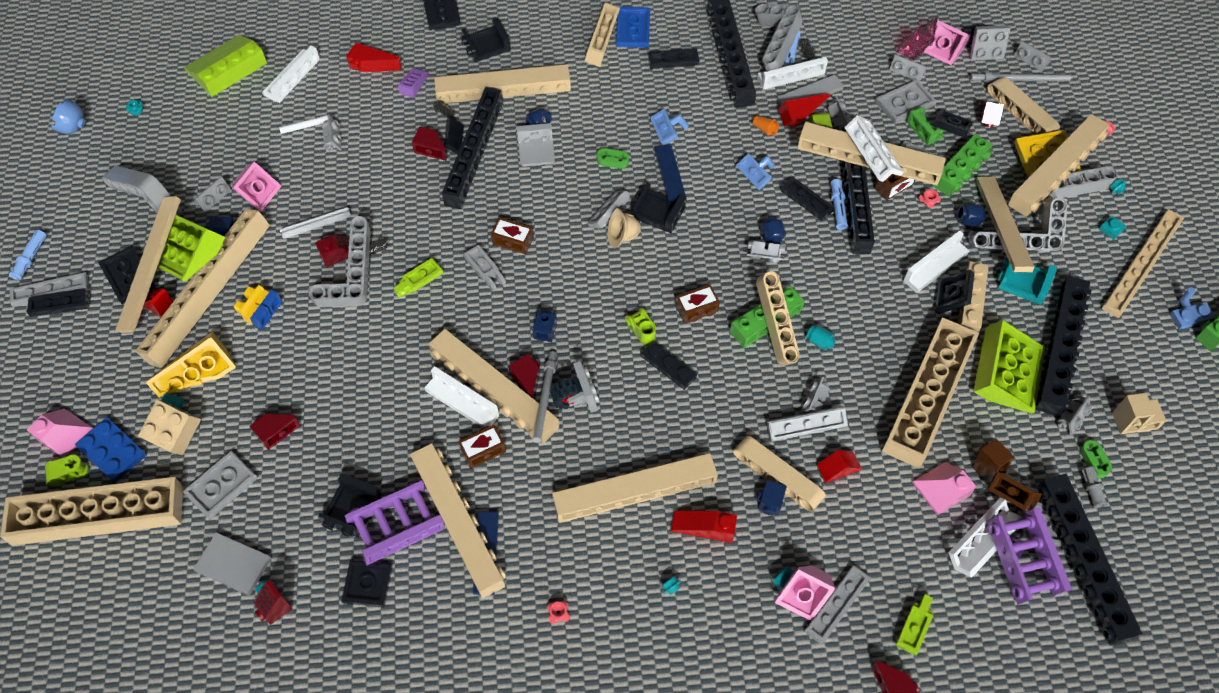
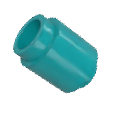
M812 325L806 335L810 343L825 351L828 348L832 349L836 343L835 334L819 325Z

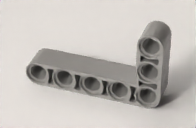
M760 4L755 8L759 25L777 27L762 59L765 70L770 71L782 68L803 20L800 8L797 5Z
M115 165L102 177V180L112 189L143 197L156 213H158L163 197H172L162 184L148 173ZM179 206L176 215L181 216L183 210Z
M1109 166L1070 173L1065 181H1061L1060 186L1055 192H1050L1049 198H1064L1107 190L1113 184L1118 173L1113 167ZM1041 201L1037 213L1043 223L1045 202ZM1055 201L1053 203L1054 210H1057L1059 205L1058 202ZM1055 219L1051 223L1053 229L1057 226Z
M1052 197L1046 200L1044 204L1042 234L1020 233L1027 250L1058 251L1062 249L1065 241L1067 202L1064 198ZM1055 201H1057L1059 205L1057 210H1054L1053 203ZM1055 219L1057 226L1053 229L1051 223ZM976 231L971 233L968 238L969 244L975 248L1004 249L1001 241L998 245L994 243L995 237L998 236L997 232ZM978 235H981L982 242L978 245L976 243V237ZM1036 237L1037 244L1032 246L1031 241ZM1052 238H1054L1056 241L1053 247H1051L1050 240Z
M357 216L350 223L347 284L313 285L309 289V296L316 306H362L366 302L371 231L364 217ZM362 259L359 263H355L356 260ZM361 276L360 279L354 280L355 277ZM342 293L339 297H335L336 294ZM360 293L359 296L353 297L354 294ZM318 294H323L321 297L316 298Z

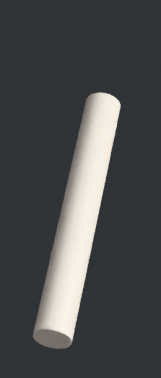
M328 116L279 127L281 134L323 124L324 121H328Z

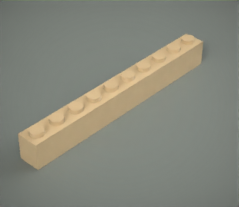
M245 209L224 236V244L218 254L195 273L135 350L149 365L162 368L168 362L174 351L178 349L196 322L213 303L218 293L224 288L237 268L244 262L247 255L265 234L270 224L259 211Z

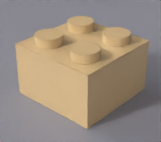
M156 400L138 436L171 453L183 455L201 419L172 404Z

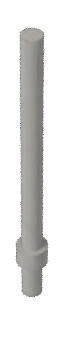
M984 72L983 74L970 75L971 81L983 82L996 81L1001 77H1006L1010 81H1071V74H992V72Z
M554 351L549 352L548 361L544 367L545 377L533 435L535 443L541 441L552 377L556 371L557 365L555 361L557 354Z

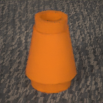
M756 116L753 120V125L768 136H774L779 129V123L775 119Z

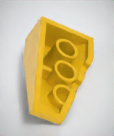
M211 332L147 380L146 383L158 397H162L164 393L171 394L190 386H197L203 382L219 379L233 370L236 365L223 343L214 332Z

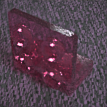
M933 17L922 29L918 27L898 47L897 52L912 60L921 56L925 49L932 46L936 40L935 33L938 18Z

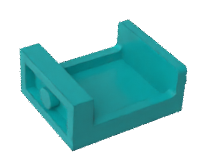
M1006 257L1003 267L1006 269L1005 271L1002 270L998 277V281H1000L998 289L1042 305L1048 295L1057 267L1050 264L1047 270L1034 266L1033 272H1013L1008 257Z

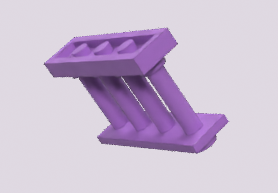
M423 481L412 482L402 490L362 508H354L345 515L346 523L356 525L366 546L365 550H362L366 565L444 530L442 517L440 515L432 516L421 496V493L425 492ZM412 497L424 518L423 523L416 526L412 524L401 503ZM394 506L405 528L403 532L397 535L393 534L382 512ZM375 515L386 537L384 541L377 544L373 542L363 522L364 519Z
M1040 507L1021 514L1023 517L1021 520L1004 523L1002 516H997L987 521L989 533L992 535L1017 605L1033 600L1032 593L1050 589L1052 595L1056 596L1072 590ZM1026 527L1031 539L1012 543L1008 531ZM1034 548L1039 560L1020 564L1015 552ZM1042 568L1047 581L1028 585L1023 572Z

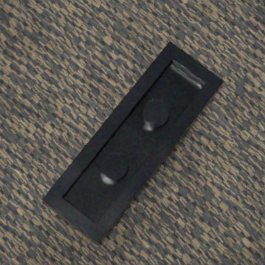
M697 48L648 52L650 69L699 65Z
M794 177L781 189L782 193L820 221H823L834 211V206Z
M85 289L28 297L27 314L30 317L88 309L89 293Z
M654 341L641 352L640 357L683 390L697 378V373Z

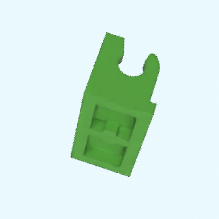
M924 107L910 112L907 123L928 146L941 140L944 130L940 128L936 130L925 117V114L921 113L925 111Z

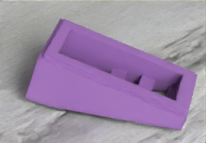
M413 68L399 83V94L415 98L429 73Z

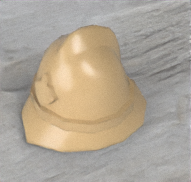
M616 208L608 224L607 237L609 244L615 249L622 242L635 239L641 228L639 221L633 215L623 213L620 209Z

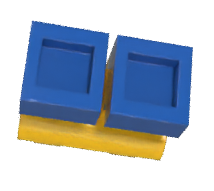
M260 285L256 288L248 286L244 293L248 300L246 302L237 301L234 309L242 315L244 321L263 330L272 315L282 304V300L276 291L271 290L269 292Z

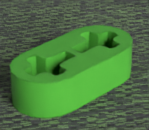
M602 148L597 152V162L602 166L623 169L629 165V155L624 151Z
M1086 441L1080 448L1084 461L1088 467L1093 466L1095 468L1098 478L1106 477L1112 471L1111 462L1097 441ZM1087 449H1094L1095 452L1093 453L1092 451H1088ZM1099 465L1100 467H1104L1105 470L1103 471V469H1098L1097 466Z

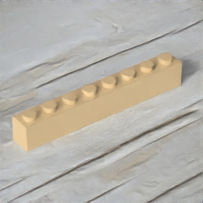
M568 64L434 77L438 104L480 100L485 87L501 90L502 98L571 91Z
M1091 114L1013 193L1008 206L1026 217L1031 212L1035 213L1041 205L1040 202H1045L1049 198L1050 192H1055L1060 186L1061 181H1065L1069 177L1070 171H1075L1080 161H1085L1090 154L1089 151L1093 152L1099 145V141L1103 142L1105 140L1110 124Z
M805 122L798 149L871 168L848 132ZM884 142L904 171L901 176L938 185L946 158Z
M446 329L429 343L430 355L436 361H442L445 368L450 372L454 371L463 383H469L476 393H481L487 400L497 405L505 417H511L514 423L520 429L524 428L533 439L539 409L538 402ZM546 410L540 441L543 444L559 429V419L548 410Z
M431 443L411 453L410 456L482 599L491 595L492 592L504 588L503 579L506 576L501 567L496 568L494 561L497 559L492 549L487 550L485 544L488 542L483 532L478 533L476 529L478 522L473 514L469 516L467 510L470 507L465 497L460 498L458 493L461 490L457 482L451 481L450 476H452L450 468L448 465L444 466L441 460L444 457L440 449L435 450Z
M700 453L693 458H680L669 464L660 463L654 468H640L634 473H620L614 478H601L594 483H581L570 489L561 488L552 493L557 518L559 523L714 484L717 482L718 474L711 453Z

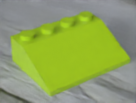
M237 35L185 66L184 69L213 97L261 68L267 62L262 49L253 40Z
M175 215L157 267L186 282L218 254L219 250L223 247L225 237Z
M1004 320L986 327L973 392L990 402L1031 414L1035 413L1045 347Z

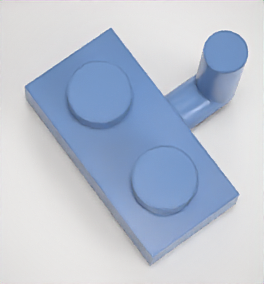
M665 109L650 117L663 146L678 138L673 125L679 123L683 129L689 127V124L681 115H676L670 119Z
M748 153L736 166L760 191L772 179L763 168L767 165L770 169H773L775 163L769 156H765L757 163Z
M1192 287L1188 288L1179 300L1183 308L1173 310L1170 313L1179 330L1205 324L1209 320L1211 322L1214 321L1215 315L1207 302L1193 306L1189 303V299L1196 292Z

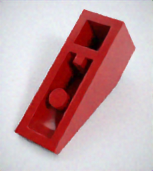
M355 43L346 55L349 68L353 70L383 72L400 71L402 69L399 56L359 43Z
M830 93L785 101L778 107L784 127H797L801 125V122L830 97Z
M674 511L671 532L732 543L737 515L720 511Z

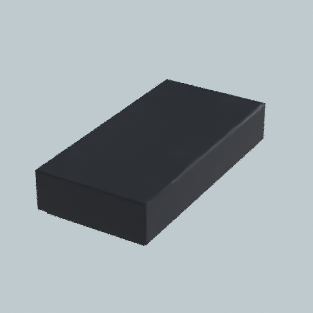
M449 117L446 120L444 146L458 154L462 144L464 125Z

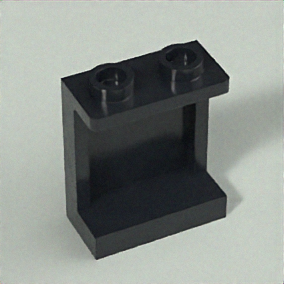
M498 17L492 19V27L467 34L465 28L461 29L462 36H460L462 45H466V52L469 57H472L474 63L511 51L510 39Z
M647 183L645 188H641L638 200L634 201L631 206L633 216L642 223L672 234L686 208L687 197L680 194L677 200L668 201L666 195L651 190V184Z
M341 473L338 478L340 485L325 513H320L318 518L322 523L321 525L326 529L333 530L334 528L340 530V533L346 537L351 538V536L359 538L360 533L356 525L347 524L345 515L354 508H362L379 500L381 493L377 486ZM369 517L363 520V522H364L365 525H366V523H367Z

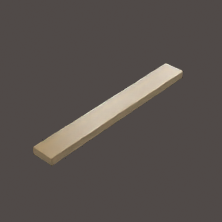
M977 177V186L1013 272H1033V262L995 177Z
M177 196L163 197L116 327V331L120 333H134L181 201Z
M1169 209L1166 210L1102 307L1103 310L1117 318L1122 315L1184 217Z

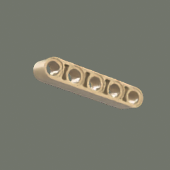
M1001 77L988 85L989 94L998 103L1003 104L1004 108L1034 135L1060 131L1059 123L1008 78Z
M769 271L757 278L756 285L776 360L780 365L786 366L797 362L800 355L779 276L775 272ZM766 278L769 279V281H770V286L766 283V281H765ZM771 296L775 299V304L771 302ZM776 315L779 316V318H780V323H778V322L776 321V319H775V316H776ZM781 333L785 336V341L781 340ZM786 352H788L790 355L789 360L785 356Z
M745 436L733 450L734 455L764 479L787 486L785 494L807 511L813 512L825 498L826 494L819 486L754 438Z

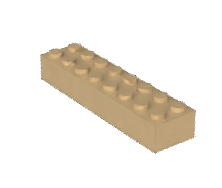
M942 317L882 452L914 467L921 468L979 332Z
M176 477L7 497L5 498L0 537L14 546L181 525L183 486Z

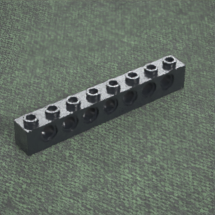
M710 0V4L707 7L708 17L710 16V26L714 29V40H717L716 48L717 52H720L723 75L727 77L726 85L727 89H730V100L734 102L735 108L755 106L756 91L730 0Z
M484 88L443 188L444 206L462 209L503 105L502 91L499 89Z
M843 127L842 131L847 132L845 127ZM842 161L852 254H871L875 239L865 166Z
M1068 275L1061 285L1035 410L1059 417L1063 410L1067 411L1070 400L1067 397L1073 388V383L1070 382L1076 372L1074 362L1079 357L1077 347L1080 346L1083 336L1080 335V332L1083 330L1086 320H1083V317L1086 315L1089 307L1086 302L1089 300L1092 292L1089 289L1090 281Z
M1067 473L1042 480L1036 486L1037 491L1043 493L1040 498L1046 506V513L1053 521L1056 535L1064 543V552L1070 558L1074 574L1079 578L1083 586V593L1089 599L1092 606L1093 615L1101 625L1103 637L1112 646L1143 635ZM1064 516H1067L1070 519V522L1067 521ZM1083 555H1085L1089 561H1086ZM1092 575L1097 577L1098 582L1093 579ZM1102 595L1107 598L1108 603L1103 600ZM1112 616L1116 618L1117 623L1113 621Z

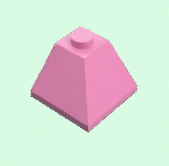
M938 20L922 51L952 65L963 51L970 35Z
M253 162L242 170L232 188L259 212H262L281 188V185L258 164Z
M64 408L42 414L27 431L40 443L64 458L77 448L75 443L93 428Z
M946 462L912 482L937 516L968 498L976 488V485L964 470Z
M813 565L798 567L774 601L812 621L835 590L831 575Z

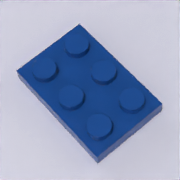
M619 7L616 47L649 48L651 8Z
M108 417L75 443L114 483L147 456Z

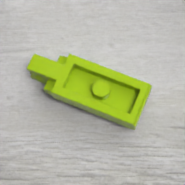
M430 258L403 275L399 284L393 287L394 292L398 298L405 296L407 293H414L442 275L443 269L433 258Z
M925 594L920 604L914 603L895 646L915 656L918 654L933 618V611L929 609L933 600L932 597Z

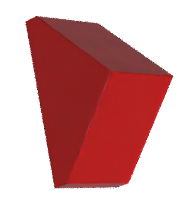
M161 288L152 290L148 294L143 307L162 317L173 301L166 290Z
M837 450L817 464V468L825 483L862 470L853 451Z

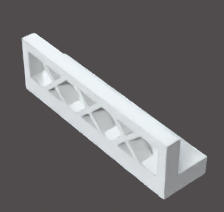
M310 46L307 50L302 49L262 92L263 95L280 103L320 60L317 49L313 46Z
M826 57L817 58L779 69L760 72L757 78L764 90L824 75L828 60Z
M857 115L845 127L879 181L883 182L892 173L899 176L904 173L868 119Z
M958 231L908 269L904 282L918 293L969 253V250L960 243L964 234Z
M435 366L431 370L433 378L426 385L425 391L480 427L492 426L499 417L497 405Z
M1000 497L949 551L955 570L972 578L997 551L992 535L989 533L987 521L997 516H1002L1004 523L1022 519V516L1009 511L1006 499ZM1015 530L1008 531L1009 537Z

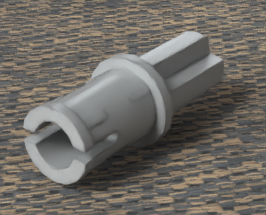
M1093 466L1085 467L1082 469L1087 484L1086 491L1090 493L1093 507L1100 508L1106 506L1107 502L1102 491L1103 484H1100L1095 468Z

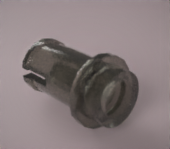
M808 38L802 39L799 45L803 50V56L806 59H812L815 56L816 50L811 46Z
M437 100L434 103L433 108L435 112L441 113L447 119L454 117L455 110L448 107L443 100Z
M378 238L377 241L370 244L369 257L382 250L386 251L388 245L384 238Z

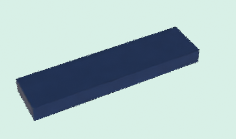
M672 145L654 147L668 201L677 200L680 194L686 196Z
M478 512L477 531L478 533L483 532L488 542L485 544L487 550L492 549L497 559L499 512ZM473 581V595H480Z

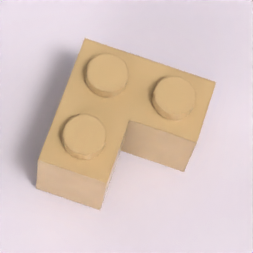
M1133 392L1127 394L1124 400L1112 412L1120 434L1156 430L1166 422L1158 400H1149L1147 393L1138 394Z

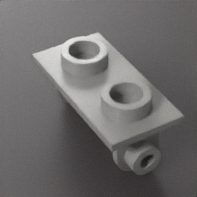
M1024 41L1021 42L1014 54L1015 57L1042 72L1046 65L1048 66L1051 62L1050 56Z
M895 54L889 70L914 80L917 79L920 82L926 72V66Z
M836 96L837 102H830L827 109L831 117L834 118L832 120L836 130L842 131V128L846 127L852 120L849 114L845 115L844 113L847 110L844 102H840Z
M327 115L328 121H324L322 124L323 136L325 137L323 138L324 148L327 151H332L337 147L341 151L340 124L330 115Z
M220 177L199 196L195 197L193 202L197 207L200 206L204 212H207L228 194L231 189L225 180Z
M754 240L748 242V249H751V251H747V256H750V259L761 260V258H768L770 262L784 260V256L781 253L785 252V246H782V244L769 242L768 249H764L765 242Z
M824 377L816 381L813 380L809 384V392L801 402L802 408L799 414L822 409L823 404L818 399L824 402L830 390L829 384L823 382Z
M1080 396L1073 398L1067 409L1069 412L1065 411L1058 420V427L1063 430L1069 429L1070 436L1081 428L1084 417L1089 416L1091 413L1090 396H1087L1085 400Z

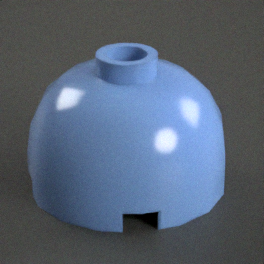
M64 98L65 102H60L54 112L52 120L56 122L55 126L52 125V129L64 134H73L79 128L84 127L86 119H84L82 108L77 103Z

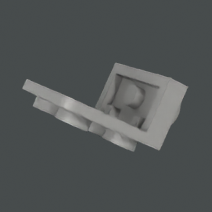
M551 123L517 126L521 166L555 163Z

